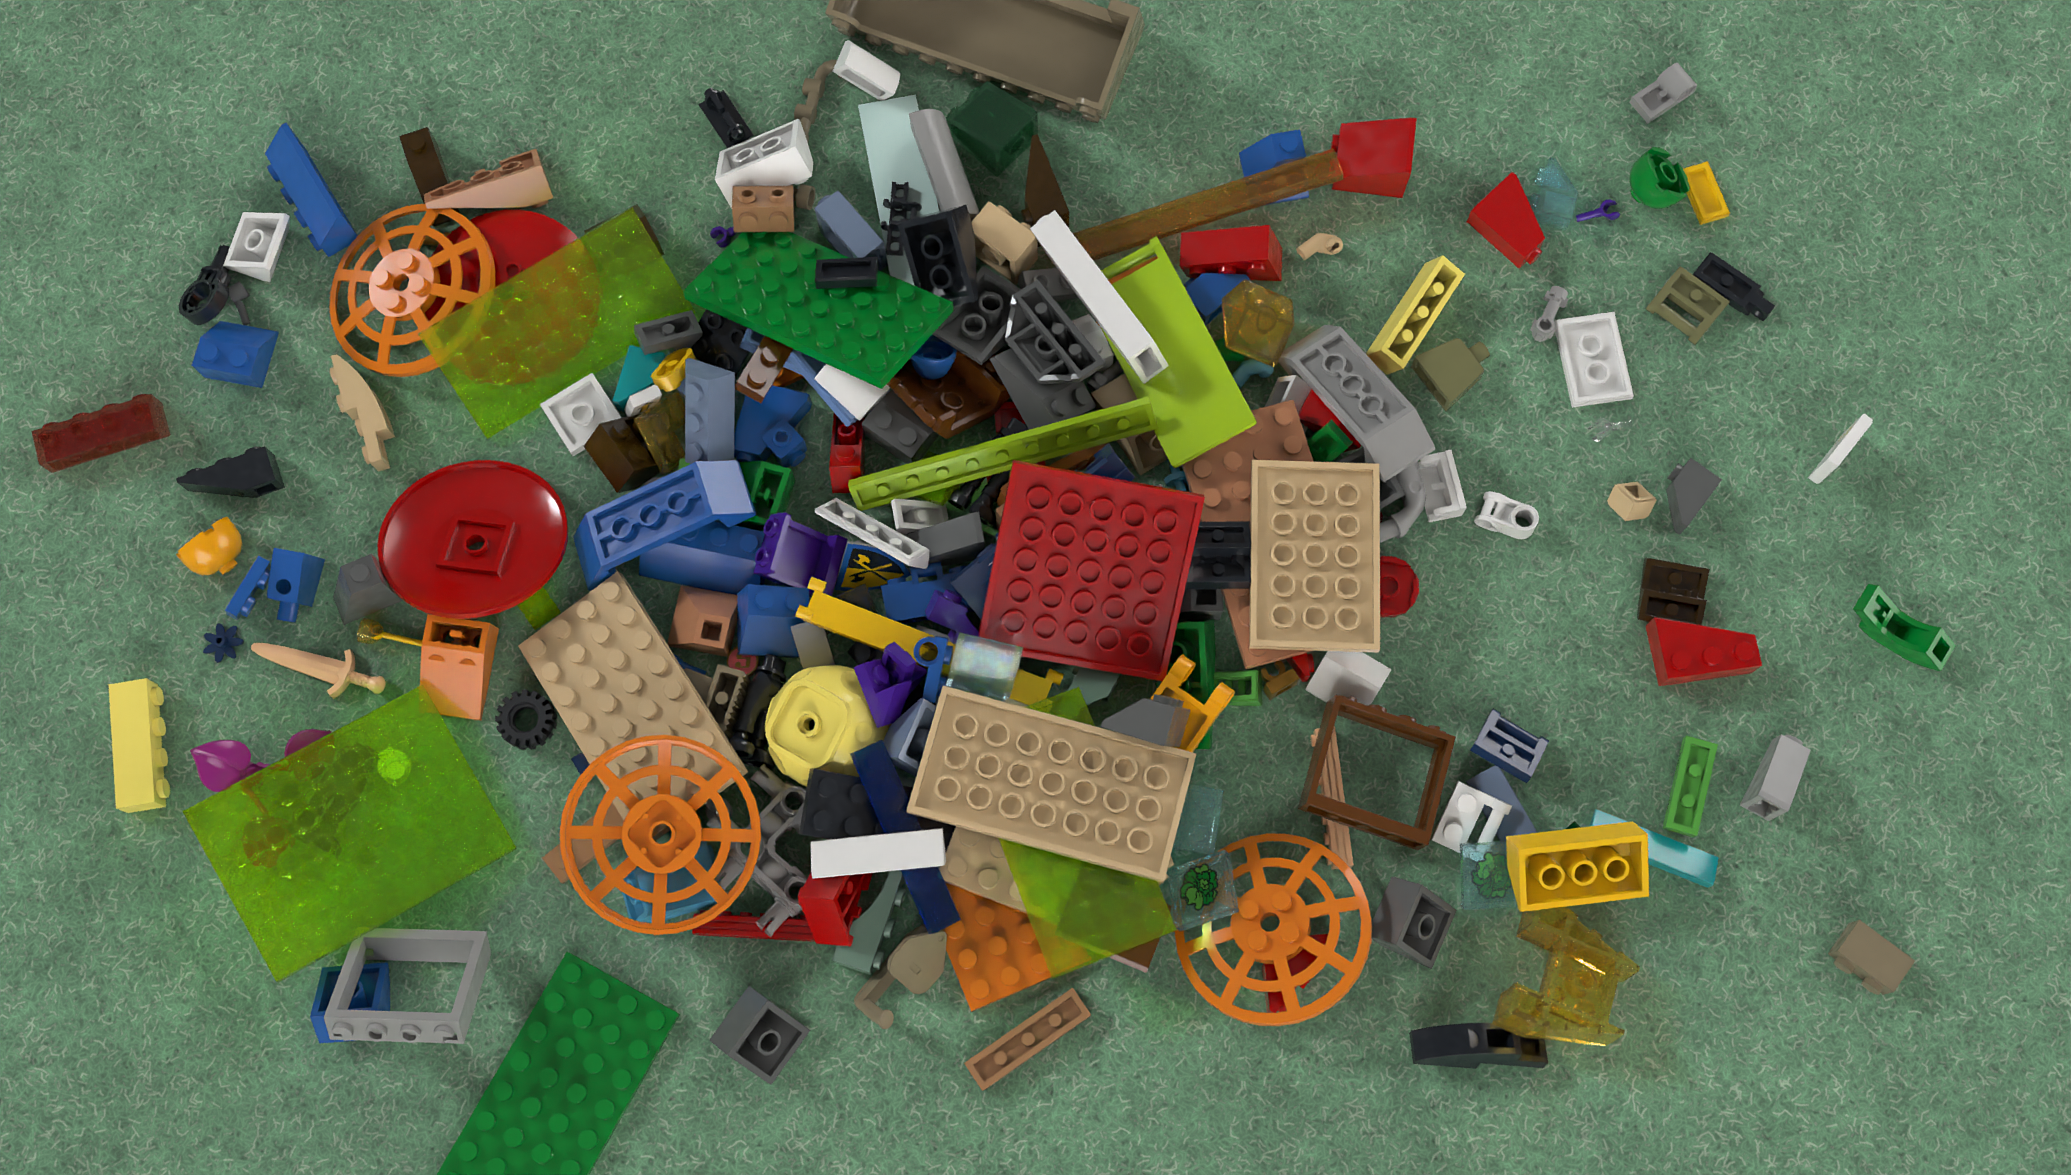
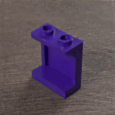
M786 512L770 514L769 519L764 525L765 535L761 548L755 556L756 566L754 574L785 587L807 588L811 577L827 582L823 593L832 596L848 539L840 535L827 536L790 520L791 515ZM809 589V597H812L814 591Z

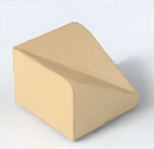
M1639 482L1614 485L1607 500L1609 506L1625 521L1645 519L1650 515L1657 501Z

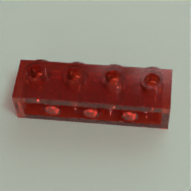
M139 394L134 396L132 400L120 404H107L101 410L91 413H78L72 419L62 422H50L44 424L40 429L31 431L39 465L51 473L170 436L163 404L152 394Z

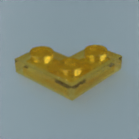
M679 392L669 394L634 419L661 474L671 472L679 466L680 458L685 459L683 447L674 432L685 424V404Z

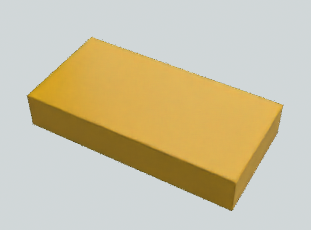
M1708 161L1683 168L1690 186L1689 191L1686 193L1699 224L1702 225L1728 217L1730 214Z

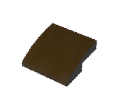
M1644 558L1637 619L1650 622L1656 617L1702 625L1707 600H1704L1710 569Z

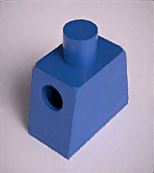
M278 548L273 549L267 598L280 601L277 620L296 623L299 605L312 607L325 559L301 552Z

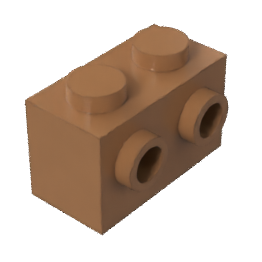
M733 186L732 214L734 232H793L795 219L793 186Z

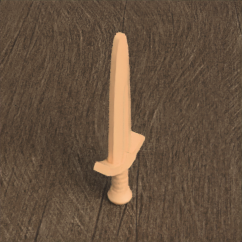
M253 643L251 645L253 652L269 661L333 684L327 690L333 699L342 694L350 683L368 688L374 694H380L386 686V681L382 676L371 677L355 672V656L351 649L344 651L345 661L274 644Z

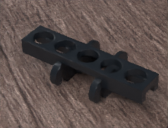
M892 182L890 202L889 199L883 200V206L890 209L889 225H887L886 221L881 222V228L888 231L887 255L903 256L904 246L901 235L893 237L892 231L899 232L897 224L908 220L907 212H911V219L917 217V212L922 209L921 204L908 202L909 182L904 184ZM903 189V197L895 196L896 191ZM898 215L903 217V219L901 218L900 221L892 220L895 216ZM898 242L899 250H892L891 244Z

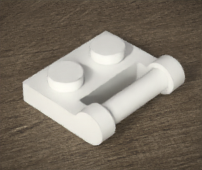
M1457 781L1431 840L1474 861L1483 860V854L1488 851L1504 815L1509 814L1512 805ZM1485 804L1493 808L1475 848L1466 843Z

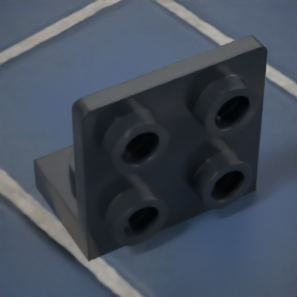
M706 309L698 322L703 336L691 349L699 361L734 372L736 377L750 353L740 348L747 327Z

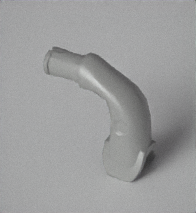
M1418 461L1395 475L1405 492V495L1401 497L1404 508L1400 512L1390 515L1388 520L1380 523V543L1394 537L1399 539L1405 536L1424 509L1426 494L1422 478L1418 472Z

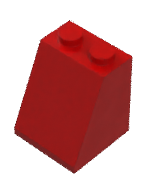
M1417 118L1341 123L1338 135H1332L1330 152L1336 153L1335 161L1329 162L1327 179L1333 180L1332 190L1403 198L1412 170Z

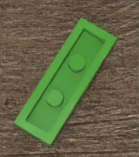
M1687 735L1683 737L1662 829L1693 838L1698 836L1718 744Z

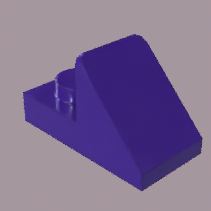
M893 642L885 647L881 661L888 671L889 682L891 686L911 680L909 696L924 679L927 670L917 665L911 655L904 651L897 643Z
M881 659L854 667L876 727L880 728L894 723L901 716L912 681L891 686L888 671L883 666Z

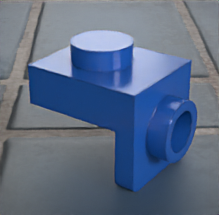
M785 419L779 421L762 436V441L774 453L776 461L782 467L787 468L790 465L795 467L806 456L807 447L804 439Z

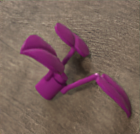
M305 729L293 735L289 739L284 751L285 759L289 763L288 765H272L262 762L255 764L250 761L251 753L248 747L236 740L212 741L190 750L199 778L206 788L214 792H223L239 784L242 786V791L248 794L263 814V819L251 820L243 833L245 854L255 867L263 869L274 863L288 848L293 835L284 830L288 822L285 817L274 816L270 818L269 811L253 792L252 787L257 786L261 782L263 770L288 772L293 769L294 777L301 782L311 781L319 777L327 768L333 754L335 740L332 731Z

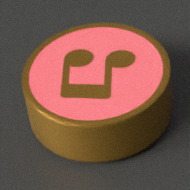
M735 647L728 654L727 666L744 671L748 677H751L759 666V657L738 655V647Z

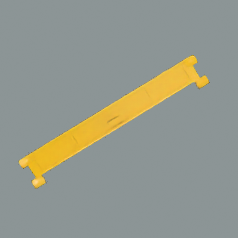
M811 577L807 587L814 591L808 607L799 605L795 617L803 619L805 622L883 652L887 645L895 642L904 651L908 652L915 661L914 647L916 643L924 637H935L824 594L827 582ZM948 641L947 645L953 646L950 665L943 664V675L1006 699L1008 697L1050 713L1053 702L1046 700L1052 683L1060 686L1064 676L1063 673L1049 668L1044 679ZM926 642L922 644L920 654L926 660H934L938 655V648L935 644ZM916 661L917 665L928 669V667L923 666Z

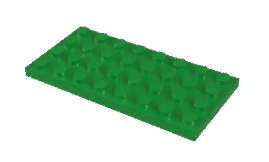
M742 232L683 290L685 300L880 389H883L954 311L953 302L879 270L877 286L816 289V260L849 257L791 232Z
M567 951L437 1175H590L680 1014Z

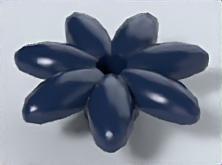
M218 623L216 625V635L212 633L204 634V638L211 642V644L203 650V653L210 654L215 652V661L217 663L222 661L224 654L231 658H236V652L233 647L244 643L240 638H233L237 632V626H232L225 632L223 625Z

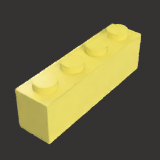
M1443 255L1424 264L1366 353L1386 375L1404 369L1465 275Z
M147 678L108 684L116 809L132 813L166 807V798L170 795V786L167 779H164L163 768L168 764V756L166 750L162 748L161 738L166 733L165 722L160 717L159 705H163L164 702L162 689L158 684Z

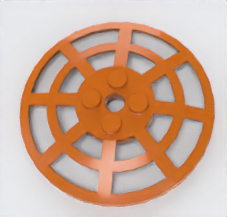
M426 204L410 205L396 209L371 223L356 237L341 258L330 290L329 309L331 324L343 350L354 361L370 371L393 377L420 375L449 362L475 337L491 306L495 289V266L487 240L481 231L462 214L451 208L427 209ZM426 212L419 225L403 226L386 233L385 225L393 220L413 213ZM438 214H443L458 222L471 238L453 245L444 234L430 227ZM374 234L376 240L363 252L354 270L347 269L359 248ZM414 234L407 249L393 251L390 244L391 239L402 235ZM426 236L433 238L444 248V250L431 257H427L419 251ZM379 248L383 259L378 263L374 271L362 270L369 257ZM473 249H477L481 268L478 293L461 289L463 271L459 255ZM450 260L452 270L451 285L440 284V274L437 267ZM405 279H409L408 287L400 291L401 283ZM341 281L349 282L348 305L351 315L340 326L337 302ZM358 282L369 284L370 296L360 307H357L356 300ZM436 297L446 298L438 313L428 321L424 313L430 308ZM456 302L474 305L462 328L448 343L443 345L435 330L448 318ZM374 309L385 315L381 333L371 329L363 320ZM413 319L418 327L417 330L407 334L393 335L396 321H409ZM355 326L365 336L379 343L377 361L370 360L358 353L346 340L345 337ZM424 338L433 352L425 358L410 363L389 364L391 345H407Z
M651 735L628 740L607 750L595 759L579 776L571 789L562 812L560 825V850L565 871L574 889L583 901L599 916L618 927L637 933L653 935L675 934L697 928L713 920L726 910L742 893L752 876L759 856L761 842L760 815L755 797L746 779L735 765L720 752L704 743L672 735ZM658 745V765L637 769L621 779L606 766L614 758L626 752L645 746ZM672 746L685 747L700 752L714 760L722 769L707 781L692 770L671 765ZM597 775L610 789L598 805L593 826L572 825L579 798L589 781ZM658 775L657 795L646 797L640 801L627 787L641 778ZM671 775L687 779L698 785L701 789L686 802L677 796L671 795ZM731 777L738 785L746 801L751 829H731L728 809L722 796L718 793V790ZM618 796L630 809L625 817L623 826H603L607 811L613 800ZM709 798L713 801L719 813L721 828H702L696 811ZM659 824H665L671 829L672 836L667 843H658L653 838V830ZM572 839H592L596 860L606 876L592 891L585 884L576 866L572 851ZM603 839H622V844L628 857L616 869L612 868L606 856ZM701 841L721 842L717 858L707 872L694 858L700 848ZM731 842H749L750 851L744 870L734 887L727 894L714 878L719 874L726 862ZM638 866L647 872L654 873L653 892L640 890L623 879ZM685 867L697 880L696 883L685 889L667 893L668 873ZM616 887L632 898L653 903L652 922H640L624 917L608 908L601 900ZM703 889L717 902L712 908L693 918L676 923H665L666 903L687 899Z
M1267 833L1233 842L1214 853L1204 862L1210 868L1219 859L1243 847L1245 848L1248 861L1230 871L1219 881L1218 887L1215 888L1218 891L1216 899L1209 906H1205L1202 922L1203 936L1185 942L1184 921L1188 905L1185 899H1180L1176 914L1175 939L1177 953L1183 970L1196 991L1210 1005L1238 1021L1258 1026H1284L1316 1017L1333 1007L1349 992L1359 978L1368 959L1372 942V919L1363 887L1352 869L1337 854L1322 844L1305 837ZM1284 841L1310 848V850L1300 863L1284 858L1260 859L1257 843ZM1322 855L1329 859L1344 874L1352 886L1355 896L1335 899L1327 883L1312 870ZM1280 867L1294 872L1284 886L1267 884L1263 868ZM1245 873H1251L1254 888L1247 891L1240 898L1225 891L1234 880ZM1306 878L1319 889L1325 899L1324 902L1305 905L1302 898L1296 892ZM1217 902L1233 909L1230 921L1231 926L1212 932V919ZM1359 910L1361 917L1360 939L1353 961L1350 962L1334 951L1340 934L1339 913ZM1329 915V933L1327 941L1323 945L1310 937L1311 918ZM1274 916L1280 920L1278 928L1274 931H1265L1262 928V923L1267 917ZM1235 940L1237 946L1243 952L1235 969L1231 968L1221 957L1216 945ZM1207 949L1215 966L1224 976L1229 978L1221 997L1213 993L1199 978L1191 964L1189 955ZM1302 949L1317 957L1305 970L1291 976L1287 961L1295 957ZM1256 961L1263 964H1274L1278 980L1261 981L1249 978L1247 975ZM1327 963L1344 973L1339 983L1327 994L1311 1004L1300 1007L1295 987L1315 977ZM1241 986L1259 992L1282 991L1287 1011L1278 1013L1255 1012L1233 1005V1002Z

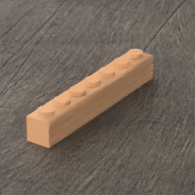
M1334 727L1318 786H1321V793L1319 794L1345 803L1336 730ZM1320 728L1315 729L1314 735H1311L1312 747L1315 746ZM1321 817L1322 825H1326L1327 832L1323 834L1324 844L1328 845L1329 850L1337 854L1352 868L1354 864L1349 827ZM1326 858L1327 865H1331V870L1338 869Z

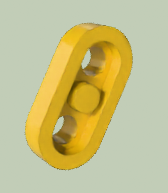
M682 348L667 355L651 374L654 385H657L660 390L664 389L666 392L677 389L685 378V359L691 358L696 360L692 349Z

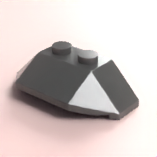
M1038 279L1012 295L1005 341L1039 384L1081 382L1106 365L1102 357Z

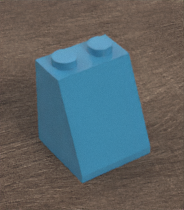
M701 841L700 848L694 858L707 872L714 863V852L711 845H707L706 841ZM638 866L623 879L640 890L653 892L654 873L647 872ZM685 867L668 873L667 893L685 889L696 883L697 880ZM703 889L687 899L666 903L665 920L715 905L717 902ZM622 892L629 918L651 923L653 903L632 898Z

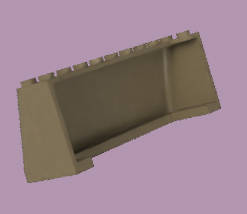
M830 0L825 12L832 20L831 24L837 27L838 32L844 35L854 37L855 33L866 36V42L881 47L882 42L891 45V50L898 54L908 56L909 52L920 55L918 60L935 66L936 61L946 65V70L958 75H962L963 71L974 74V80L989 85L990 80L1001 84L1000 89L1008 93L1016 94L1017 90L1028 93L1027 98L1034 102L1043 104L1047 100L1056 103L1054 108L1071 114L1072 109L1082 113V118L1094 123H1098L1100 119L1106 120L1145 26L1140 7L1119 0H1110L1107 9L1083 0Z

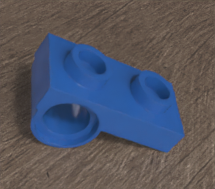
M924 637L914 647L916 661L928 667L922 699L933 703L936 702L937 696H940L942 686H946L947 678L941 677L943 664L950 665L953 646L947 645L949 638ZM931 642L937 646L938 655L934 660H926L921 656L920 648L923 643Z

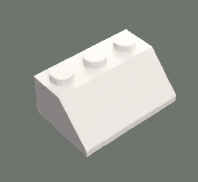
M796 119L720 151L715 181L731 208L733 186L799 185L806 182L812 176L813 159L800 120Z

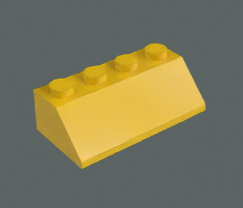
M1633 821L1506 836L1507 868L1520 912L1649 897L1648 834Z

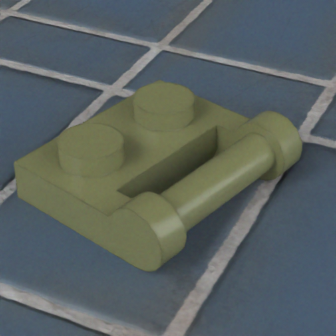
M1680 266L1650 302L1646 310L1652 314L1657 313L1686 334L1689 337L1688 340L1696 345L1730 301ZM1666 298L1670 299L1701 322L1700 325L1696 327L1664 304V300Z

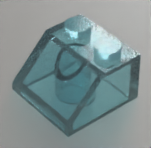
M959 632L946 686L969 693L982 694L984 697L999 701L1009 699L1023 647Z

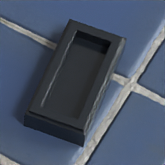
M878 257L816 260V289L877 286Z

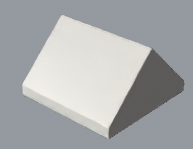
M243 212L223 266L262 281L270 282L289 231L290 216L285 213Z
M1328 651L1305 690L1326 703L1335 695H1342L1345 697L1353 696L1357 699L1358 703L1368 706L1373 702L1391 669L1363 652Z

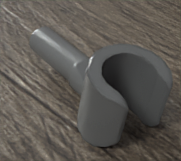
M237 282L229 287V296L238 309L242 324L248 325L251 323L242 300L250 295L241 282Z

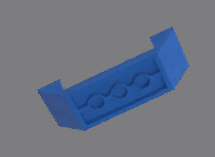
M737 460L696 461L584 515L573 539L587 589L592 591L616 573V566L719 519L729 528L755 516L756 512L740 463Z

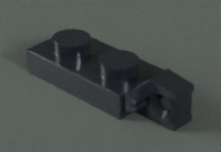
M1710 252L1692 274L1730 301L1729 305L1747 316L1752 313L1764 321L1775 307L1774 304L1763 298L1765 294L1760 290L1761 285L1714 253Z

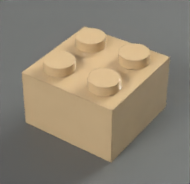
M988 202L971 222L975 234L976 257L1017 285L1018 276L1021 272L1028 271L1038 259L1037 239L1031 231L1029 224L1025 222L1019 223L1012 218L1011 213L1001 205L996 207L991 202Z

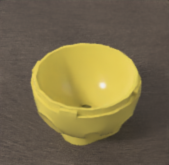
M827 665L803 669L794 674L783 685L770 702L765 721V736L769 745V753L778 769L784 775L807 787L810 769H819L866 779L870 778L883 761V758L877 756L892 724L880 728L876 727L854 669L841 665ZM813 719L815 727L813 730H810L809 722Z

